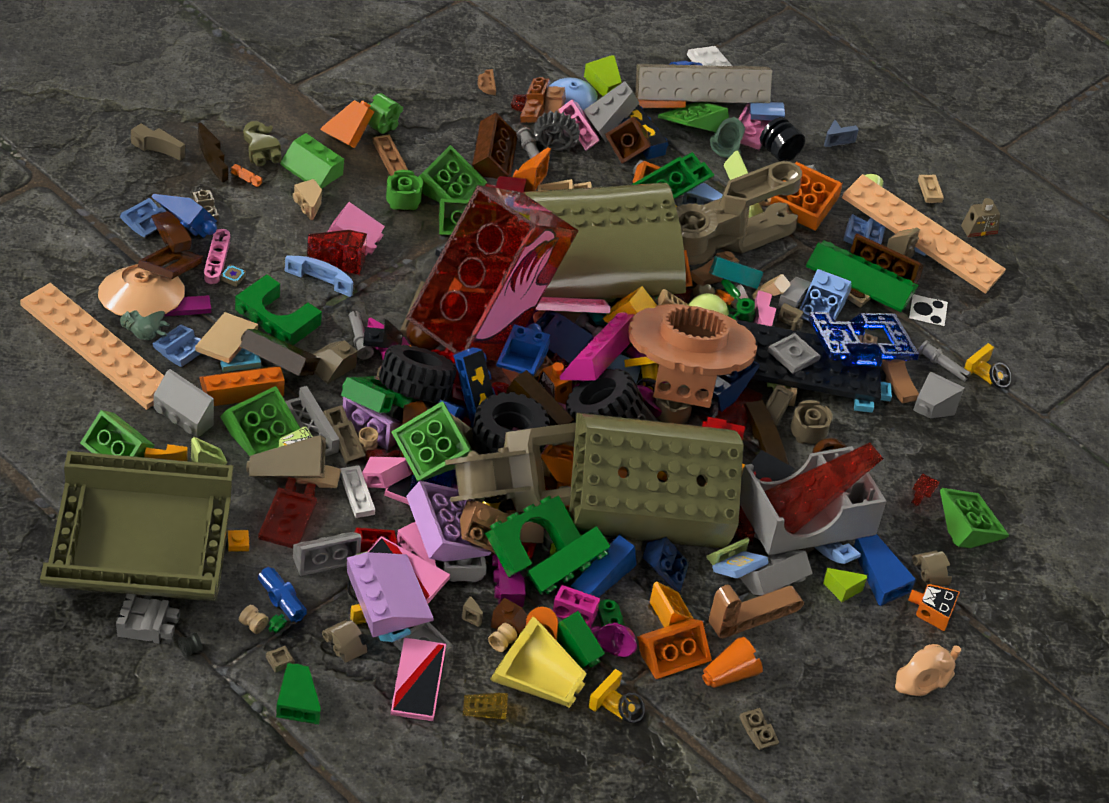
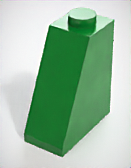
M579 611L558 623L557 642L581 668L587 665L592 668L601 662L599 658L605 652Z
M287 663L277 701L276 717L319 725L321 707L309 667L301 664Z

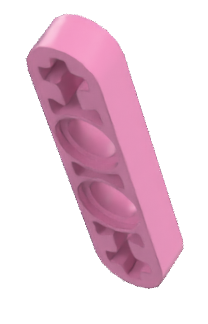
M218 229L213 234L204 269V280L208 284L220 282V275L223 272L230 244V232L226 229ZM220 248L223 249V251L217 252L215 251V249ZM212 261H219L220 263H219V264H212L211 262H212Z

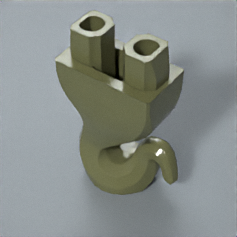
M252 121L245 125L243 130V138L249 144V160L257 166H263L267 160H272L274 163L281 162V144L275 137L265 135L272 132V125L267 127L262 122Z

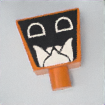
M556 362L541 370L538 382L557 402L566 405L568 396L572 393V380H560V376L564 372V365Z
M928 584L924 594L912 589L908 601L919 605L916 613L917 617L945 631L960 592Z

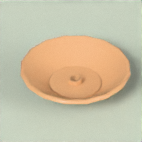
M138 264L119 269L108 275L100 284L98 298L103 306L119 316H122L127 311L131 313L134 310H137L142 317L158 311H164L167 314L178 307L185 297V286L178 276L169 279L138 268Z

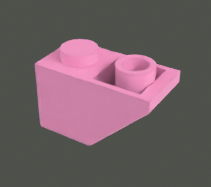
M370 457L362 472L368 488H387L410 476L412 473L407 460L400 457Z

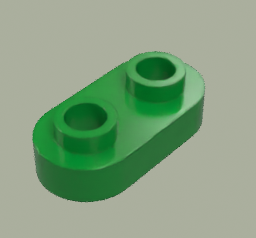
M606 599L599 603L598 615L602 627L612 623L624 625L619 605L615 601Z

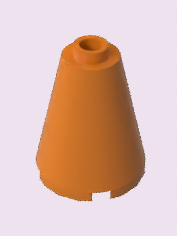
M745 637L737 638L703 670L702 678L705 684L715 688L762 673L760 658L756 660L753 654L756 650Z

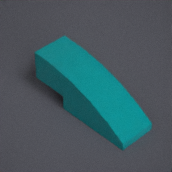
M718 256L714 257L709 271L712 275L756 289L759 287L764 273L763 271Z

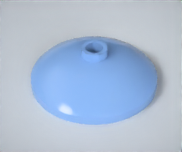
M562 78L549 86L565 87L566 100L564 105L573 100L580 105L582 110H585L597 101L596 90L589 83L578 78Z

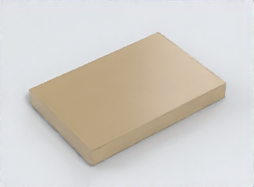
M224 312L198 342L195 350L230 363L242 349L240 345L243 333L247 329L258 330V324Z

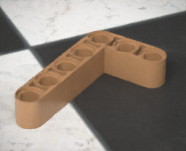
M724 585L715 593L708 621L719 638H726L795 613L803 607L804 601L793 586H787L742 602L730 585Z

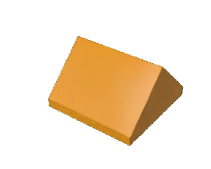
M657 581L654 583L650 604L664 627L691 618L694 619L679 592Z

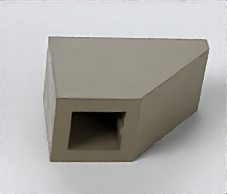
M912 228L899 231L889 238L887 248L911 258L915 253L914 248L919 240L920 229Z

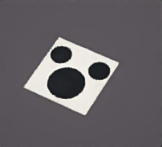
M914 294L912 296L909 318L945 326L948 302Z

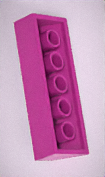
M626 312L616 314L561 374L560 380H597L631 343L628 331L634 314H627Z

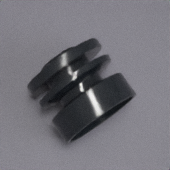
M779 117L765 126L760 135V143L779 162L791 161L803 149L805 136L797 128H794L786 118Z

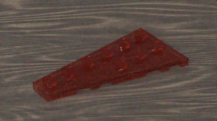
M867 443L764 492L779 518H784L785 530L795 534L884 458L871 443Z

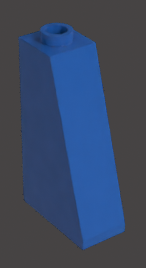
M877 534L855 539L854 548L861 553V557L857 559L864 575H867V581L879 606L912 591L916 579Z
M619 535L610 544L611 547L607 551L609 554L599 561L596 559L571 585V588L599 598L637 565L635 546Z

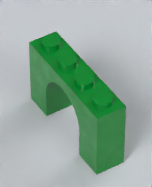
M267 274L235 296V310L239 314L244 315L251 322L258 324L267 333L288 344L295 345L321 325L322 311L309 302L289 315H275L268 312L265 307L280 297V283Z
M379 376L347 377L342 386L341 396L378 413L390 412L392 404L404 409V405L420 401L388 389L386 385L381 383Z
M559 495L554 498L548 496L540 500L541 504L536 507L532 504L524 508V513L520 515L518 512L513 513L507 517L508 521L504 523L501 520L490 525L491 530L485 533L508 577L532 565L520 540V531L524 523L532 522L541 525L548 532L557 551L581 537Z

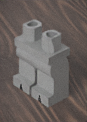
M127 594L116 622L117 637L144 641L153 640V643L160 644L161 638L172 639L175 627L174 625L167 624V622L178 623L180 609L169 607V601L148 600L138 598L134 594Z

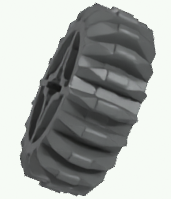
M550 110L548 114L544 112L535 122L533 131L535 140L538 141V145H544V149L548 147L555 151L560 150L563 152L565 149L570 151L579 140V123H576L575 118H571L570 114L565 115L564 111L558 113L556 110L553 113Z

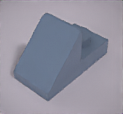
M834 120L827 132L824 146L831 147L855 143L859 129L856 125L841 128L837 121Z

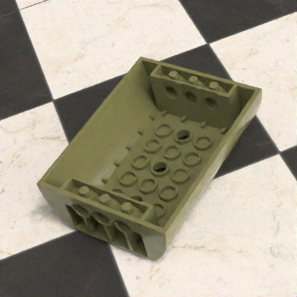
M577 413L569 515L579 534L582 535L597 526L604 537L617 538L620 535L624 539L650 542L667 537L672 544L723 549L731 542L739 522L743 460L742 439L738 432L729 429ZM620 467H624L627 470L626 478H621L618 475ZM659 471H663L667 476L664 483L660 482L657 478ZM699 475L705 478L706 482L703 487L699 486L696 482Z

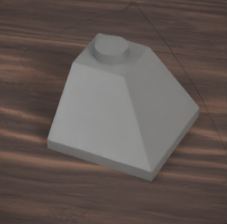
M930 372L917 397L913 411L928 418L953 416L957 411L965 387Z

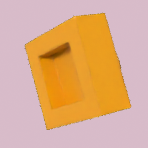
M228 530V552L249 551L248 530Z

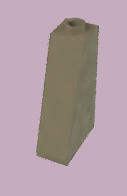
M315 436L251 455L246 465L247 473L253 478H325L326 438Z

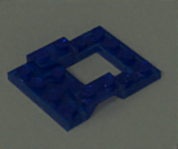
M827 312L809 313L808 319L829 359H843L845 365L850 367L881 366L882 360H918L919 353L896 314L860 313L850 321H835ZM865 329H883L890 343H861L857 335H864Z

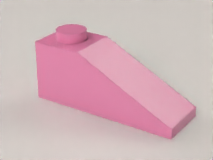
M570 100L559 109L560 113L564 111L565 115L570 114L571 118H575L576 123H579V141L586 151L600 141L588 117L577 102Z
M416 522L398 530L397 542L400 547L436 566L435 560L429 559Z

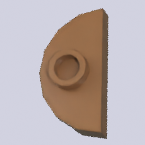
M493 69L485 70V73L480 74L477 83L480 90L490 95H496Z

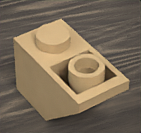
M314 179L295 184L293 193L294 201L300 205L302 212L310 220L314 219L322 201V189Z

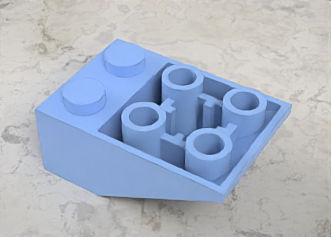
M817 269L799 309L804 312L802 319L831 329L849 296L851 281Z

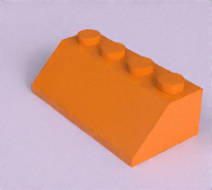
M273 366L201 376L200 383L202 390L214 398V406L243 402L274 386H277L281 395L284 396L285 379L281 367Z

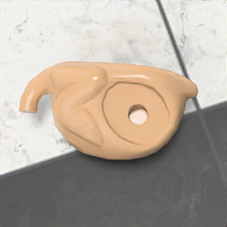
M938 644L925 646L924 649L914 654L907 665L897 671L895 689L899 693L911 696H924L937 688H945L955 675V660L959 656L961 648L954 646L952 651L949 652Z

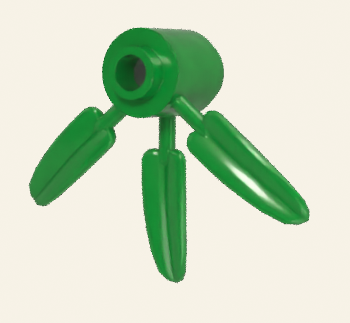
M723 279L721 283L727 293L738 301L737 309L727 305L729 313L737 312L735 315L729 314L728 316L734 320L738 317L741 321L752 322L756 314L754 301L749 298L740 299L741 293L730 281Z

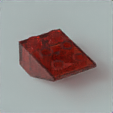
M341 230L308 234L307 257L329 263L341 271L360 275L366 258L367 233Z

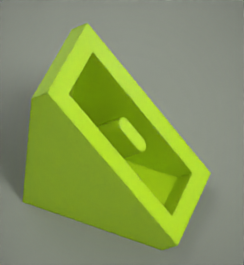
M827 568L823 584L841 602H844L863 591L867 575Z

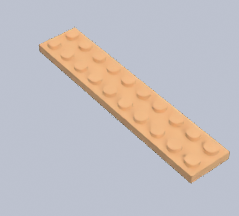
M863 174L843 193L842 198L895 234L902 230L919 228V240L915 247L985 294L1006 270Z
M49 283L20 300L21 306L142 407L147 410L154 406V393L164 375L53 284Z

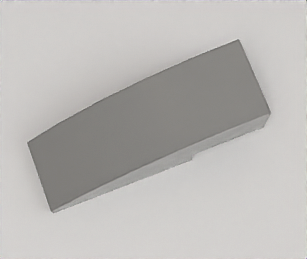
M795 277L790 282L789 288L781 294L778 306L782 307L786 303L795 308L800 307L811 282Z

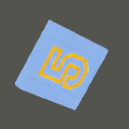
M743 551L712 565L715 573L737 579L768 565L769 562L766 556Z

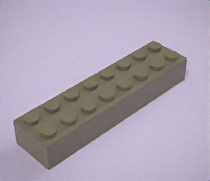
M637 64L635 96L638 100L770 103L772 69L769 67Z

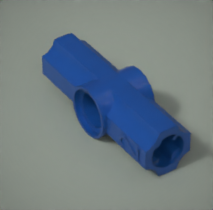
M264 568L258 575V580L268 591L272 604L275 607H280L291 622L302 620L307 614V609L296 597L292 584L290 582L285 583L274 568Z

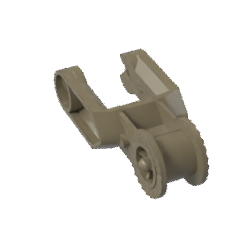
M788 161L776 162L729 180L720 199L704 205L688 203L677 206L676 210L680 222L684 250L687 251L689 265L707 262L719 248L745 253L792 234L797 228L798 215L793 214L787 203L778 202L771 204L766 208L765 212L750 218L749 207L777 195H792L798 192L802 181L801 168L795 163Z
M576 423L506 432L504 448H499L497 453L479 455L477 452L471 451L467 457L445 460V465L455 464L459 496L450 497V502L472 499L483 502L486 497L505 495V499L511 498L517 512H524V508L532 504L536 507L541 504L540 500L548 496L554 498L559 495L564 506L570 505L571 487L560 486L558 489L546 491L540 446L551 444L557 446L567 442H574Z

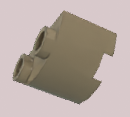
M935 550L913 555V564L918 569H922L921 577L927 585L944 586L951 584L952 576H948L947 566H950V563L943 551L938 552Z
M346 619L322 631L325 641L334 644L335 654L341 657L345 663L367 653L366 644L363 645L359 638V635L362 633L352 620L347 622Z

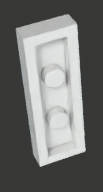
M360 466L340 468V476L355 518L375 515V507Z

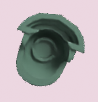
M733 116V118L725 119L719 126L715 136L710 139L712 150L720 157L729 158L735 151L741 153L739 147L745 127L738 118Z
M137 310L131 313L127 311L120 318L122 327L131 331L137 338L142 340H151L157 334L163 337L167 336V333L161 332V327H169L170 325L166 321H162L165 315L164 311H158L146 317H142Z

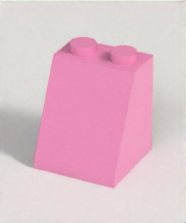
M348 202L331 224L320 245L364 259L368 253L372 254L376 249L377 245H375V242L378 243L384 234L381 232L385 226Z

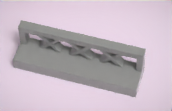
M301 387L298 398L285 401L300 429L306 426L309 432L310 430L318 432L319 436L326 438L328 449L325 450V456L338 453L339 437L308 387ZM301 404L303 408L300 411L293 409L292 406ZM301 418L310 419V424L301 422Z

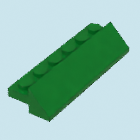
M691 152L683 158H676L631 185L667 183L671 188L673 198L676 199L714 177V173L705 162L701 163L695 154Z
M825 240L821 243L818 242L806 264V267L811 270L817 271L819 269L851 281V288L899 312H902L908 305L910 298L919 286L909 279L902 278L894 272L881 268V266L873 264L863 257H858L848 250L839 248Z

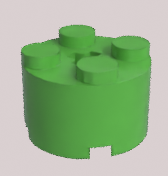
M382 93L376 94L372 98L374 101L371 104L368 103L371 105L370 109L374 111L368 126L384 134L397 128L398 119L403 111V107Z
M398 170L394 172V175L389 176L387 179L386 200L390 207L394 210H416L422 199V178L420 176L418 178L410 170Z

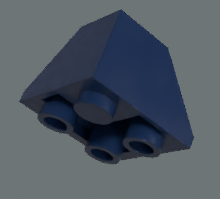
M667 537L648 542L642 558L673 590L680 593L689 562Z

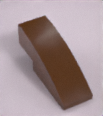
M167 211L151 216L165 245H169L173 254L191 249L192 239L178 218L171 212Z

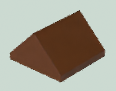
M634 116L605 134L622 164L651 147L647 130Z

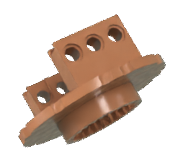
M682 304L657 305L655 308H646L635 314L629 325V339L633 346L640 353L647 355L648 359L659 364L654 398L710 408L717 375L731 374L732 371L739 372L750 366L756 356V339L745 326L738 324L736 320L729 316L702 307L685 306Z

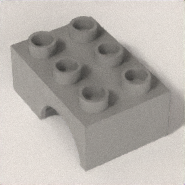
M852 446L811 453L806 463L797 472L785 479L774 482H765L757 479L753 473V464L745 465L741 479L740 505L768 555L818 547L845 540H855L856 538L877 534L886 500Z

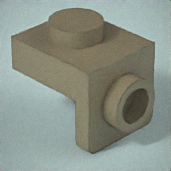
M784 303L778 320L792 326L791 330H800L804 323L802 319L804 312Z

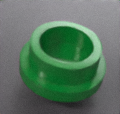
M274 615L268 622L270 625L268 630L270 632L274 631L276 634L279 633L287 623L285 615Z

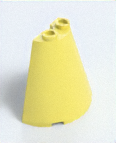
M532 617L490 680L570 708L576 700V697L573 695L575 692L579 694L585 685L582 681L586 673L542 624Z

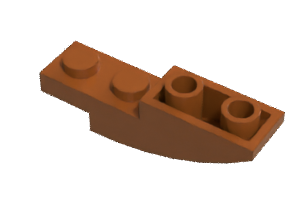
M538 77L532 80L526 94L527 102L520 115L521 122L535 123L539 116L543 115L545 96L548 86H550V79Z

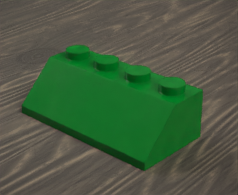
M596 526L530 569L526 578L541 595L545 592L548 595L558 588L556 585L561 581L566 583L575 577L574 573L578 570L583 572L592 565L590 562L596 558L599 561L609 554L607 551L611 546Z

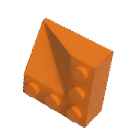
M796 162L795 164L802 170L801 188L792 195L772 197L770 205L778 202L787 203L793 214L798 215L797 223L816 231L840 197L842 183Z

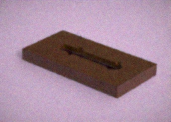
M168 245L140 259L138 268L173 279L201 264L203 256L187 250L173 254ZM175 259H179V261L165 268L162 267Z

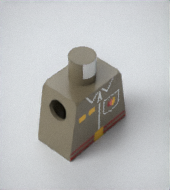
M985 198L982 204H975L970 207L961 225L967 237L998 234L1000 212L993 200Z

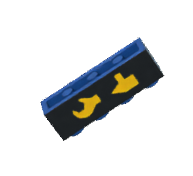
M638 104L620 124L634 116L647 130L651 147L642 151L645 157L652 159L665 155L668 147L667 139Z
M475 347L454 354L471 427L474 425L477 407L483 400L495 394L490 381L491 374L486 365V355L482 349Z

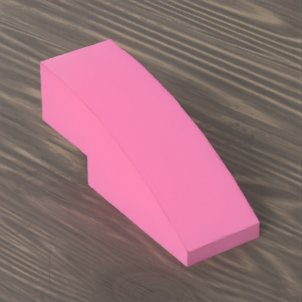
M758 290L754 301L756 313L753 319L754 323L772 326L776 308L770 307L772 294Z

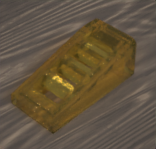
M508 693L464 695L463 715L506 719ZM470 702L474 703V708H470Z

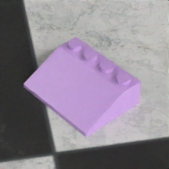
M419 481L406 497L429 559L448 562L489 556L491 554L490 551L462 539L460 518L467 500L450 502V497L459 496L458 489Z
M366 552L347 557V573L372 637L434 621L407 554Z

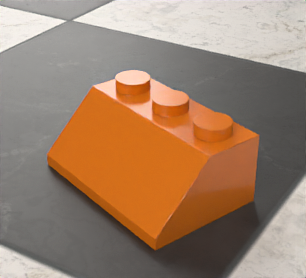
M691 618L637 636L641 656L655 679L712 661L702 620Z

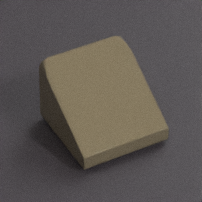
M470 596L463 605L462 619L480 627L483 611Z

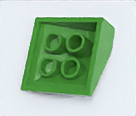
M694 102L686 105L685 108H676L658 115V118L716 133L721 123L729 118L728 108L705 102Z
M451 145L420 175L423 180L422 193L439 203L441 198L471 200L487 183Z
M277 386L227 409L220 416L230 435L249 456L278 448L280 438L300 429Z
M443 401L391 431L418 482L455 469V464L445 465V460L467 457L468 453L472 451Z
M947 488L940 490L948 533L953 538L952 541L956 546L973 548L1002 540L1009 536L979 493Z

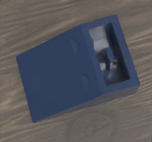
M546 310L536 322V324L540 325L543 333L550 334L547 356L569 365L594 339L593 335L555 311Z
M753 361L750 366L739 372L732 371L731 374L717 375L712 397L718 400L719 411L722 412L738 399L760 367L759 363Z

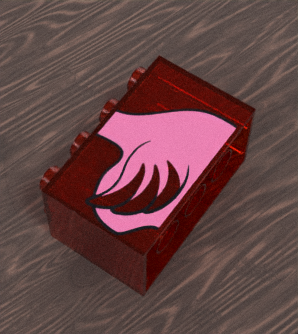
M477 185L406 319L455 354L475 347L483 350L487 360H498L514 324L526 327L579 230L522 192Z

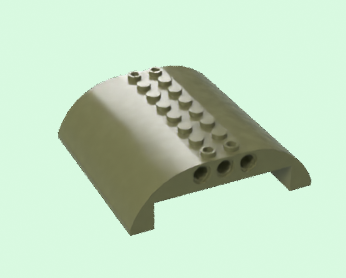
M667 183L523 192L521 203L523 214L528 216L532 242L547 228L554 230L556 237H559L558 241L553 240L546 245L543 243L534 250L535 256L537 255L535 258L537 264L543 254L555 243L550 259L538 277V283H548L540 297L579 299L624 298L641 286L650 296L660 295L663 289L672 294L686 293V267L682 232L673 194Z
M68 451L64 466L65 486L49 562L44 563L42 568L41 586L216 601L227 539L233 465Z

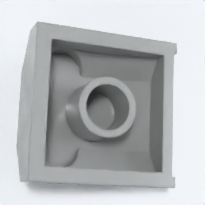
M485 556L448 562L443 561L444 571L450 574L449 581L477 582L486 575Z

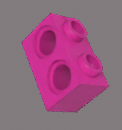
M561 585L554 599L553 611L557 617L562 619L579 611L590 628L597 616L600 598Z

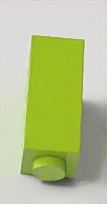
M614 55L585 65L584 78L602 96L622 83Z

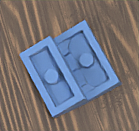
M782 102L749 103L752 120L785 118V109Z
M148 198L122 212L120 218L137 234L146 237L158 230L151 216L167 211L163 207L158 208Z
M852 214L848 220L843 241L853 244L855 234L857 233L881 244L885 226L873 218H870L867 222Z
M180 324L167 333V336L155 341L153 347L168 360L183 367L201 354L195 350V346L201 339L194 335L192 329Z

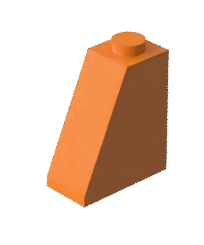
M354 100L322 126L321 131L355 148L374 111L370 109L371 105L362 100L359 103Z

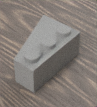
M624 81L583 111L606 143L608 139L605 134L617 127L624 118H627L640 102Z

